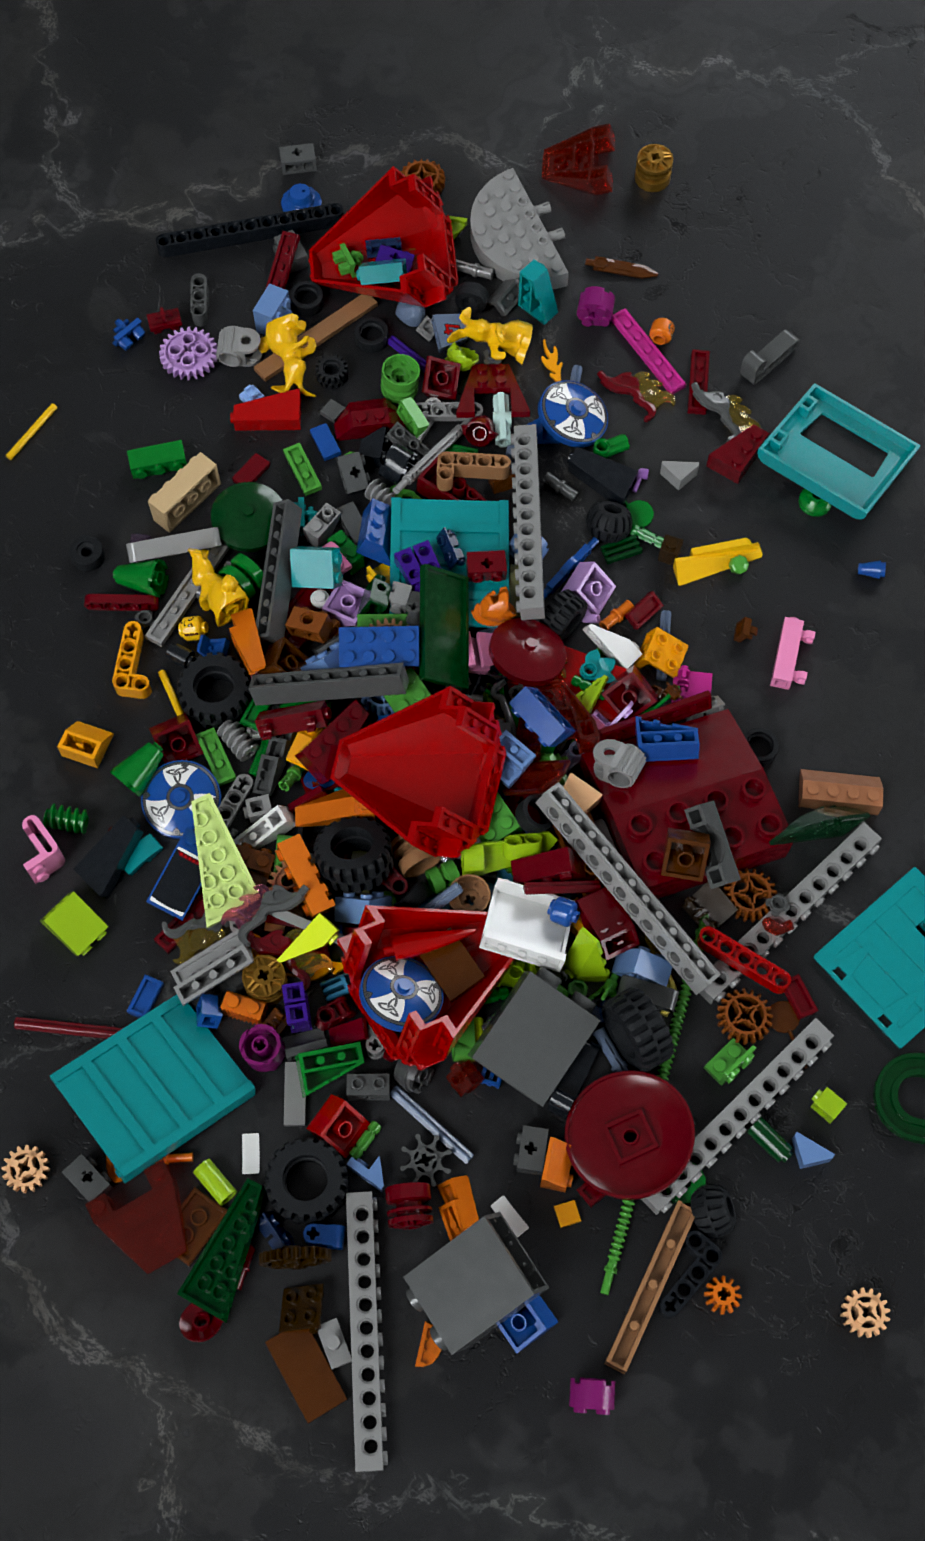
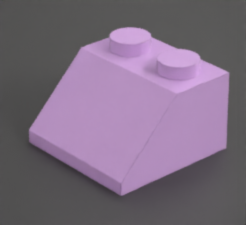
M579 562L562 591L566 589L571 590L587 603L590 613L600 614L616 585L595 562Z

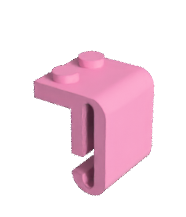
M469 631V673L486 675L490 670V666L494 665L489 655V642L493 633L477 632L476 638H472Z
M30 815L23 820L22 827L39 854L23 864L34 883L37 884L44 882L52 873L60 869L65 864V857L39 818L35 815ZM37 833H40L51 848V852L45 850L36 837Z

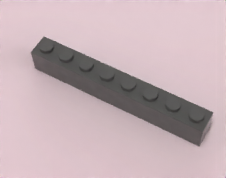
M289 499L275 502L272 510L256 619L260 643L267 648L272 643L285 637V624L287 622L292 587L290 549L297 547L302 508Z
M403 663L258 674L252 676L248 689L257 706L406 694L409 678Z

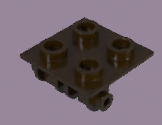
M709 882L702 886L694 895L687 897L684 900L685 903L681 905L698 926L702 920L706 926L715 929L738 910L719 887L711 889Z
M324 1284L285 1288L283 1290L279 1332L310 1329V1333H318V1330L321 1329L320 1320L322 1316L321 1310L323 1309Z

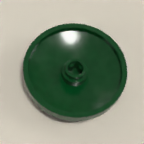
M242 482L234 484L223 490L215 499L211 509L212 528L218 527L221 542L234 550L256 552L266 549L273 504L282 501V499L273 489L260 483Z

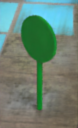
M642 500L633 501L630 504L627 501L625 502L626 508L632 516V525L636 524L640 528H644L652 522L654 511L649 503Z

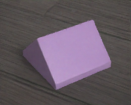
M343 580L342 586L332 591L322 607V611L329 614L331 619H337L341 627L356 626V616L365 589Z

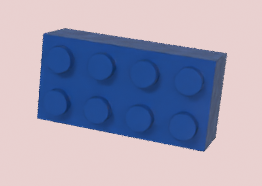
M419 626L339 627L340 668L403 663L405 668L419 667Z

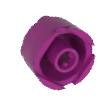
M591 286L585 288V291L580 293L577 316L582 321V325L586 327L591 325L606 327L609 325L615 304V296L612 292L609 291L607 293L604 291L605 288Z
M254 1025L251 1029H247L240 1038L239 1050L247 1064L256 1071H274L285 1057V1042L278 1032L269 1025Z
M571 1377L569 1406L573 1407V1412L587 1413V1409H594L596 1414L610 1415V1410H614L616 1381L611 1380V1385L606 1384L605 1379L580 1377V1382H575V1377Z

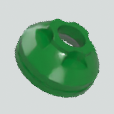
M804 488L800 493L798 503L804 513L818 517L830 511L832 505L823 499H815L810 491Z

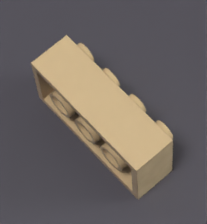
M201 452L192 457L184 468L179 469L176 475L170 481L165 482L163 487L148 500L153 520L170 533L221 485L217 464Z

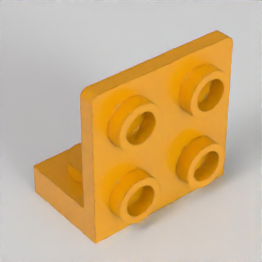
M656 627L646 633L640 648L642 655L635 661L634 665L641 669L650 664L670 677L675 678L687 652L688 645Z

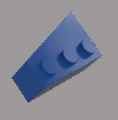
M635 716L636 745L644 753L646 762L699 759L700 743L698 728L674 723L671 726L661 724L659 720L651 722L642 720V717Z

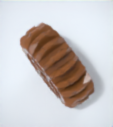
M414 159L413 163L408 162L407 166H403L402 171H400L406 177L411 174H415L419 179L431 176L434 192L438 191L439 195H441L442 190H444V171L441 169L440 164L436 165L435 161L429 162L428 159L426 161L422 159L416 161Z
M745 868L744 874L738 870L741 880L726 884L722 891L738 908L735 912L737 913L736 919L742 916L743 922L750 918V921L753 923L757 917L760 921L763 915L765 916L771 910L765 903L755 908L756 901H760L761 898H765L766 901V899L777 894V890H773L775 883H768L771 878L770 876L764 878L763 871L758 875L756 874V869H753L752 873H750L748 868ZM745 883L744 889L734 892V888L737 885ZM747 891L753 895L752 900L748 897L749 895H746ZM738 902L744 903L746 907L742 906Z
M743 988L740 994L736 989L733 991V995L727 993V999H721L720 1003L722 1005L717 1007L720 1013L716 1015V1018L721 1021L717 1025L718 1027L724 1026L721 1033L725 1034L728 1032V1040L735 1037V1043H739L740 1039H743V1044L747 1045L749 1039L752 1044H755L756 1038L761 1041L763 1034L767 1035L769 1033L768 1028L772 1026L769 1020L773 1019V1015L769 1012L772 1008L771 1006L765 1007L768 1000L764 999L761 1001V993L756 997L753 995L754 990L747 994L746 989ZM739 1002H746L751 1004L752 1006L746 1007ZM731 1006L734 1008L733 1012L736 1015L732 1022L728 1016V1010ZM757 1011L761 1017L759 1027L756 1026V1021L753 1017ZM742 1013H743V1015H744V1014H747V1015H748V1014L750 1013V1015H749V1017H748L747 1020H746V1018H745V1019H742V1018L740 1019ZM743 1026L748 1031L739 1030L737 1027Z

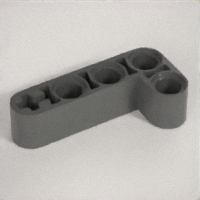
M787 329L783 330L758 353L751 350L744 357L740 374L753 385L757 384L798 347L800 340Z

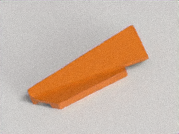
M249 608L231 615L234 626L229 628L233 644L251 676L264 669L266 663L253 610Z
M467 1175L454 1177L437 1185L445 1202L444 1205L438 1208L450 1241L479 1220Z

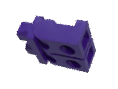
M429 540L412 546V549L409 547L394 553V563L397 568L399 567L406 584L412 586V591L420 592V565L428 564L441 568Z
M303 981L282 985L284 1004L286 1005L287 1025L291 1026V1033L313 1030L307 992L305 993Z

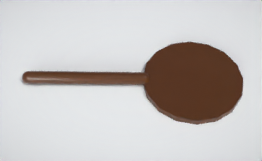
M777 1001L771 1005L772 1010L769 1012L773 1015V1019L769 1020L772 1023L771 1028L780 1033H788L791 1041H793L795 1037L792 1031L799 1025L800 1020H798L789 1002Z

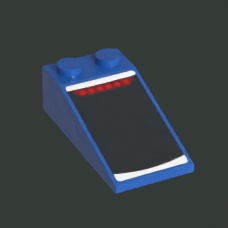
M188 827L177 843L146 901L182 921L202 888L195 831Z

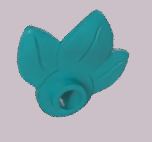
M597 649L590 651L585 656V663L580 667V676L587 681H595L597 678L606 675L609 677L606 684H610L615 680V677L610 672L613 670L616 660L600 658V653ZM590 670L593 673L587 674L586 671Z

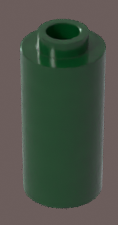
M762 1117L747 1131L778 1163L781 1160L785 1163L793 1155L790 1151L793 1147Z

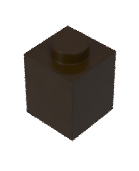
M666 534L660 548L658 561L673 566L675 558L680 556L684 540Z

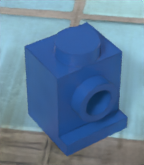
M202 994L196 1006L197 1027L217 1029L223 1017L221 1005L218 1004V996Z

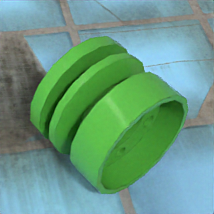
M396 354L385 360L382 366L380 387L383 396L387 400L398 404L403 399L415 398L419 386L420 367L414 358L409 355Z

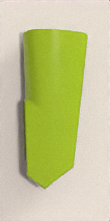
M545 831L541 833L508 835L502 841L474 843L469 849H464L461 852L462 875L472 874L480 876L511 867L512 860L550 851L558 839L550 831Z

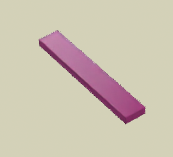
M624 308L612 315V323L668 393L673 395L686 387L685 381L627 309Z

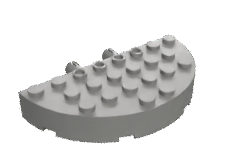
M513 168L492 178L484 185L475 198L470 218L473 250L484 267L493 268L496 277L502 281L516 278L519 280L520 271L535 259L539 263L544 264L548 269L552 289L565 287L568 285V271L553 244L554 241L565 239V232L562 227L554 231H546L539 216L551 212L549 202L534 206Z

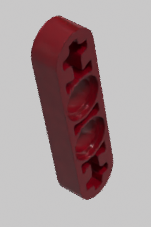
M87 594L84 600V607L90 610L156 611L159 605V598L152 595Z

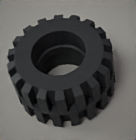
M566 589L555 596L545 608V619H540L539 622L550 627L561 640H564L581 623L588 605L571 590Z

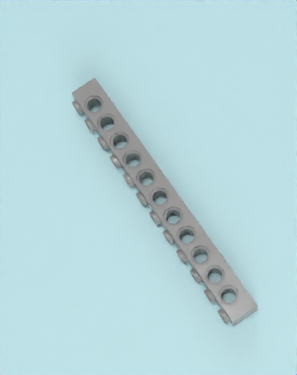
M536 424L514 426V434H511V445L515 447L511 448L512 460L515 459V463H512V474H515V477L512 478V487L516 489V492L512 494L513 504L517 506L513 507V517L517 519V522L513 523L514 534L518 536V538H514V547L518 549V553L514 555L515 565L519 566V569H515L516 581H519V585H516V597L520 596V601H516L517 613H521V620L545 619Z
M558 782L545 791L537 800V806L691 990L697 995L721 975L564 787Z
M863 822L784 897L787 904L790 905L789 910L794 913V917L788 916L784 911L779 916L774 917L771 915V911H769L738 943L766 958L769 955L768 950L772 946L775 948L779 946L784 940L782 937L786 933L790 935L798 927L796 923L800 919L802 921L806 920L812 913L810 910L814 906L818 908L826 900L824 898L826 894L830 893L832 895L839 888L838 883L841 880L846 881L853 874L852 870L855 867L859 869L866 862L867 859L865 857L869 853L873 855L880 848L878 844L882 838ZM855 845L861 846L863 851L857 850ZM841 858H846L850 863H843ZM827 871L834 872L836 877L829 876ZM813 884H819L822 890L815 889ZM804 897L809 903H802L799 898ZM771 924H778L781 930L773 929ZM763 937L766 939L767 943L762 944L757 940V938ZM739 957L741 963H749L746 957ZM718 960L713 966L721 974L719 978L723 979L724 984L719 985L713 981L699 993L710 1004H713L715 1001L719 1003L727 995L725 991L729 987L735 988L740 983V977L743 975L739 971H732L729 965L721 960Z
M815 1018L695 1137L692 1156L699 1158L700 1165H693L689 1161L688 1166L683 1172L685 1180L677 1179L669 1186L670 1195H663L660 1192L641 1200L656 1215L661 1211L666 1213L673 1205L670 1201L675 1196L680 1198L688 1190L685 1186L690 1181L695 1183L703 1175L700 1171L705 1166L710 1168L718 1160L715 1156L720 1151L724 1154L732 1146L730 1141L734 1137L739 1139L747 1131L745 1126L749 1122L754 1124L762 1116L759 1112L764 1107L768 1110L776 1102L774 1097L778 1093L782 1096L790 1088L788 1083L792 1079L797 1081L804 1074L802 1069L806 1065L811 1067L817 1061L818 1057L816 1055L821 1050L826 1052L832 1045L830 1041L834 1035ZM806 1041L813 1042L815 1049L807 1047ZM792 1055H797L801 1059V1063L794 1062ZM777 1070H784L787 1077L779 1076ZM763 1084H770L773 1091H766L763 1088ZM749 1098H755L758 1101V1106H752L749 1103ZM740 1112L744 1116V1120H737L734 1117V1113ZM719 1127H726L729 1130V1135L721 1134ZM705 1142H712L715 1150H708L705 1147Z
M372 1191L346 1193L355 1472L384 1471V1465H388V1453L383 1451V1441H387V1428L382 1427V1417H386V1404L381 1403V1393H385V1380L380 1379V1370H384V1356H379V1347L383 1346V1332L378 1333V1323H382V1309H377V1301L381 1300V1287H377L376 1278H380V1264H376L375 1255H379V1242H375L374 1234L379 1233L378 1219L374 1220V1211H378L377 1197L373 1198ZM360 1211H366L369 1214L365 1221H359L356 1218ZM367 1233L369 1240L366 1243H359L357 1241L359 1234ZM362 1255L370 1257V1262L366 1266H361L358 1263V1259ZM364 1277L371 1280V1285L366 1289L359 1286V1281ZM364 1300H369L372 1303L371 1309L367 1312L360 1309V1304ZM364 1323H370L373 1326L372 1332L368 1335L361 1333L360 1329ZM365 1346H371L374 1349V1353L370 1358H364L361 1354ZM367 1369L375 1372L374 1379L369 1382L364 1381L362 1378L363 1372ZM366 1393L375 1394L376 1400L374 1404H364L363 1397ZM369 1416L375 1417L377 1421L373 1429H366L364 1426V1420ZM369 1440L376 1441L378 1445L376 1452L372 1454L365 1451V1444Z

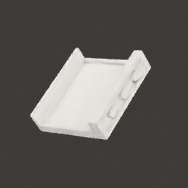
M498 878L493 889L479 948L560 972L566 960L567 954H565L570 926L564 927L552 922L547 911L551 901L561 896L554 894L526 895L523 890L524 885Z

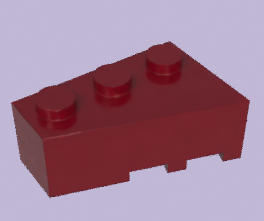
M753 424L710 453L706 466L738 484L758 457V449L768 438L769 433Z
M569 847L511 861L513 881L524 885L526 882L571 881L586 878L583 859L575 850Z

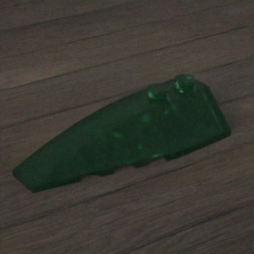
M833 805L829 808L822 806L800 816L769 841V844L779 845L843 837L871 816L867 812L847 806L836 807V805Z

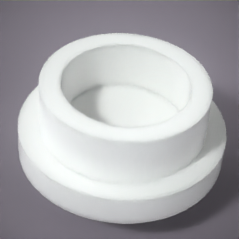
M316 590L311 594L310 601L316 608H322L329 598V594L324 590Z

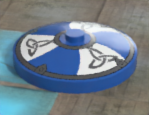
M570 380L558 381L548 386L539 399L538 415L543 427L555 440L564 445L579 448L591 446L597 439L603 436L607 429L608 413L603 401L591 388L584 384Z
M188 760L172 761L156 769L141 796L142 811L148 823L158 833L168 838L180 839L187 827L195 831L191 801L210 793L218 808L222 802L221 789L214 775L201 764Z
M390 956L377 960L367 968L359 986L360 1001L366 1013L379 1025L396 1032H402L408 1014L415 1010L425 1024L435 1020L441 1011L444 1000L443 989L428 967L412 958L396 961L395 956Z

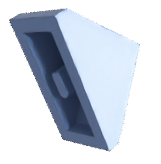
M798 1132L791 1139L800 1169L828 1163L835 1155Z

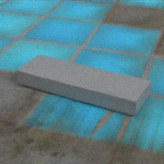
M285 1062L284 1126H306V1097H302L296 1062Z

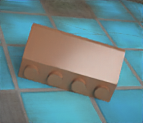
M800 769L798 807L878 815L883 807V785L880 777Z

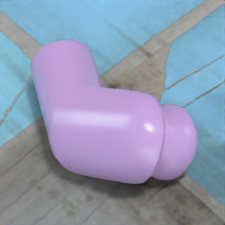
M587 608L581 622L598 624L600 622V615L591 614Z

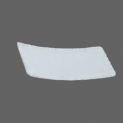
M259 1133L242 1134V1174H257L260 1170Z
M505 1196L500 1197L491 1205L495 1213L501 1212L517 1238L529 1229L528 1225Z

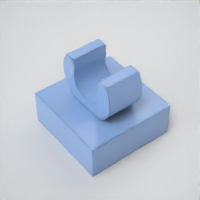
M250 384L239 394V398L243 402L265 397L254 385Z

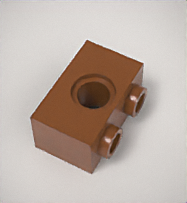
M294 606L285 624L290 635L320 643H325L334 625L329 614L326 612H317L307 607L300 608Z

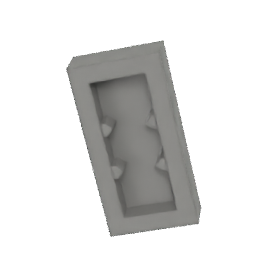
M337 1318L320 1324L321 1329L318 1330V1334L331 1369L334 1370L352 1362V1357Z

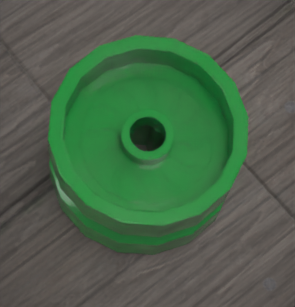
M238 553L230 561L231 565H225L219 571V575L225 577V575L235 577L239 582L238 585L244 590L250 601L256 595L255 590H261L263 571L249 557Z

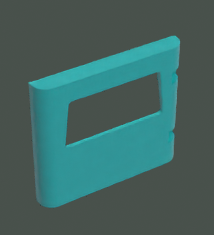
M814 383L759 447L757 454L763 464L849 516L860 520L867 516L921 445ZM824 415L885 451L888 455L876 475L871 477L805 438L801 433L818 417Z

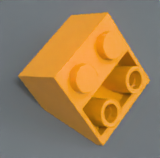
M76 721L65 730L57 748L63 757L98 768L114 734Z

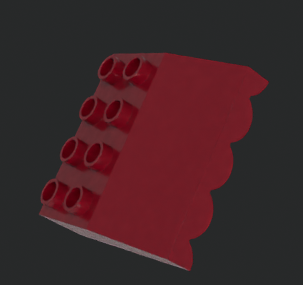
M729 709L680 724L698 728L700 743L699 759L646 762L632 787L618 788L598 779L594 773V763L596 761L593 751L581 754L579 765L587 784L603 794L600 803L596 807L601 819L604 820L617 852L657 899L708 882L705 872L703 882L661 875L668 827L693 831L690 829L685 809L715 801L736 867L740 871L785 858L795 841L766 773ZM636 737L622 741L625 744L628 743L637 747ZM606 750L604 754L614 755L615 751Z

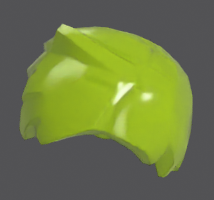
M454 342L448 348L445 360L461 364L460 371L463 372L470 370L479 361V355L475 353V350L459 347Z

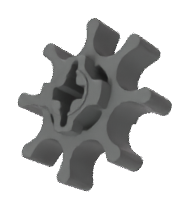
M416 1134L418 1147L415 1150H409L404 1146L401 1148L403 1152L410 1154L411 1161L408 1165L401 1166L400 1170L405 1171L408 1168H413L416 1172V1178L413 1182H419V1179L426 1175L431 1180V1186L435 1187L437 1182L434 1179V1175L438 1170H443L447 1174L451 1173V1169L443 1167L442 1158L446 1155H451L452 1150L448 1149L445 1152L437 1150L436 1145L440 1140L438 1135L434 1136V1140L430 1145H425L422 1142V1136ZM428 1149H432L434 1153L429 1152ZM425 1154L427 1157L436 1156V1158L429 1161V1166L417 1164L424 1159L423 1155ZM419 1167L423 1168L425 1172L420 1171Z

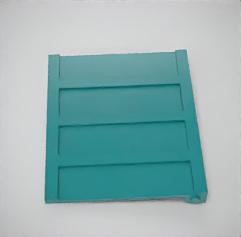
M391 497V591L393 581L406 584L399 567L397 568L394 563V553L409 547L412 549V546L429 540L442 569L467 577L466 559L464 565L458 566V564H455L452 570H449L440 546L437 544L436 537L443 527H446V530H451L455 533L459 546L454 548H461L465 558L467 552L505 550L506 580L493 582L492 580L480 583L469 582V627L497 628L498 626H485L478 623L472 616L471 610H474L477 603L480 604L482 599L493 590L498 594L499 589L506 586L509 592V500L473 501ZM389 603V614H394L390 611L391 603Z
M177 994L50 1075L52 1082L112 1162L116 1175L124 1183H127L255 1096L256 1090L252 1081L247 1079L210 1030L206 1027H197L196 1012L188 1003L182 1005Z

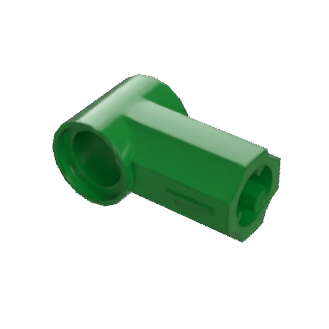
M620 434L607 440L604 438L597 439L594 443L593 453L608 459L609 456L629 450L628 438L626 435Z

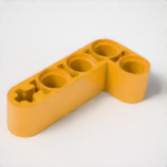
M130 621L124 626L112 683L119 696L145 699L151 695L152 688L146 676L136 674L144 641L141 625L136 621ZM130 648H133V649H134V650H132V651H130V652H127V650L130 649ZM127 665L130 666V667L127 668V669H123L124 666H127ZM121 683H126L125 686H119ZM146 685L144 688L138 689L139 686Z

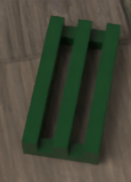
M636 535L622 539L617 543L613 542L603 545L600 548L607 565L641 554L643 551ZM634 547L636 548V549H633V550L624 552L625 550H628V549H631V548H634ZM616 553H621V554H619V555H616V556H613V557H610V558L608 557V556L613 555V554H616Z

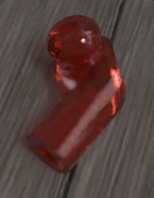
M766 917L762 921L764 929L775 936L794 929L791 920L778 923L772 918Z

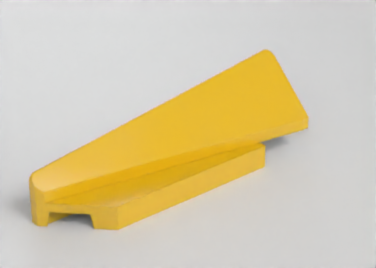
M741 538L691 548L689 557H680L674 560L673 570L679 586L730 569L729 563L731 558L738 555L746 557L748 562L761 558L763 554L759 542L751 543L748 538Z

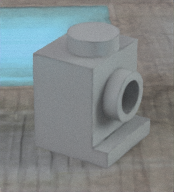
M393 581L388 603H391L390 611L392 613L406 614L405 606L412 591L411 585Z
M269 794L245 799L246 807H243L245 819L249 818L250 823L258 821L272 810Z

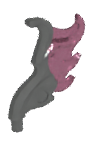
M258 884L253 887L255 890H258V893L241 896L239 900L244 901V903L239 907L228 909L221 918V924L225 925L227 921H234L239 929V940L249 947L251 943L247 940V935L250 931L267 920L268 914L285 912L299 905L305 899L304 896L310 889L303 884L297 892L292 893L279 885H274L273 890H270L266 885Z

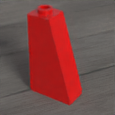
M300 389L234 405L233 412H230L231 424L234 423L235 431L301 430Z

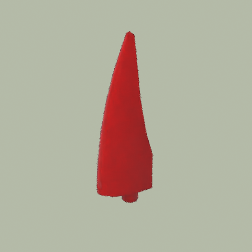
M476 928L417 932L391 937L393 945L383 947L384 955L395 953L396 961L422 955L462 940L476 933Z

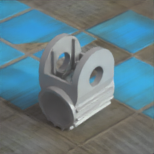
M238 326L224 327L219 333L216 359L230 367H251L258 364L263 355L258 349L261 344L260 335L251 328ZM253 353L251 357H245V354Z
M613 739L600 741L593 750V756L596 761L594 763L596 777L618 788L632 787L646 763V757L638 747ZM606 750H613L615 754L605 755L604 752Z

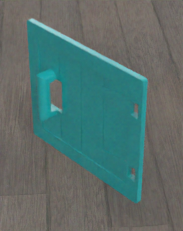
M913 867L813 957L899 1049H902L925 1028V937L915 928L919 926L925 932V876L916 867ZM837 967L846 975L843 980L833 972ZM882 1015L892 1023L888 1028L878 1019Z

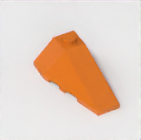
M344 789L295 807V826L330 825L334 821H341V818L346 817V819H350L352 816H358V818L367 817L370 821H376V816Z

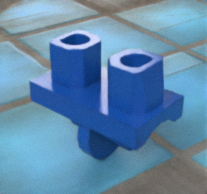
M136 318L130 323L128 319L124 321L117 319L115 321L117 327L113 329L116 333L113 344L116 347L119 345L127 351L133 345V342L128 338L129 336L133 335L137 340L145 336L146 332L141 327L142 321Z

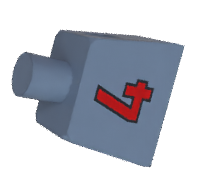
M460 314L433 315L431 323L439 353L447 351L452 344L447 342V338L452 332L466 327L459 319ZM463 337L455 343L460 346L466 343L468 337Z

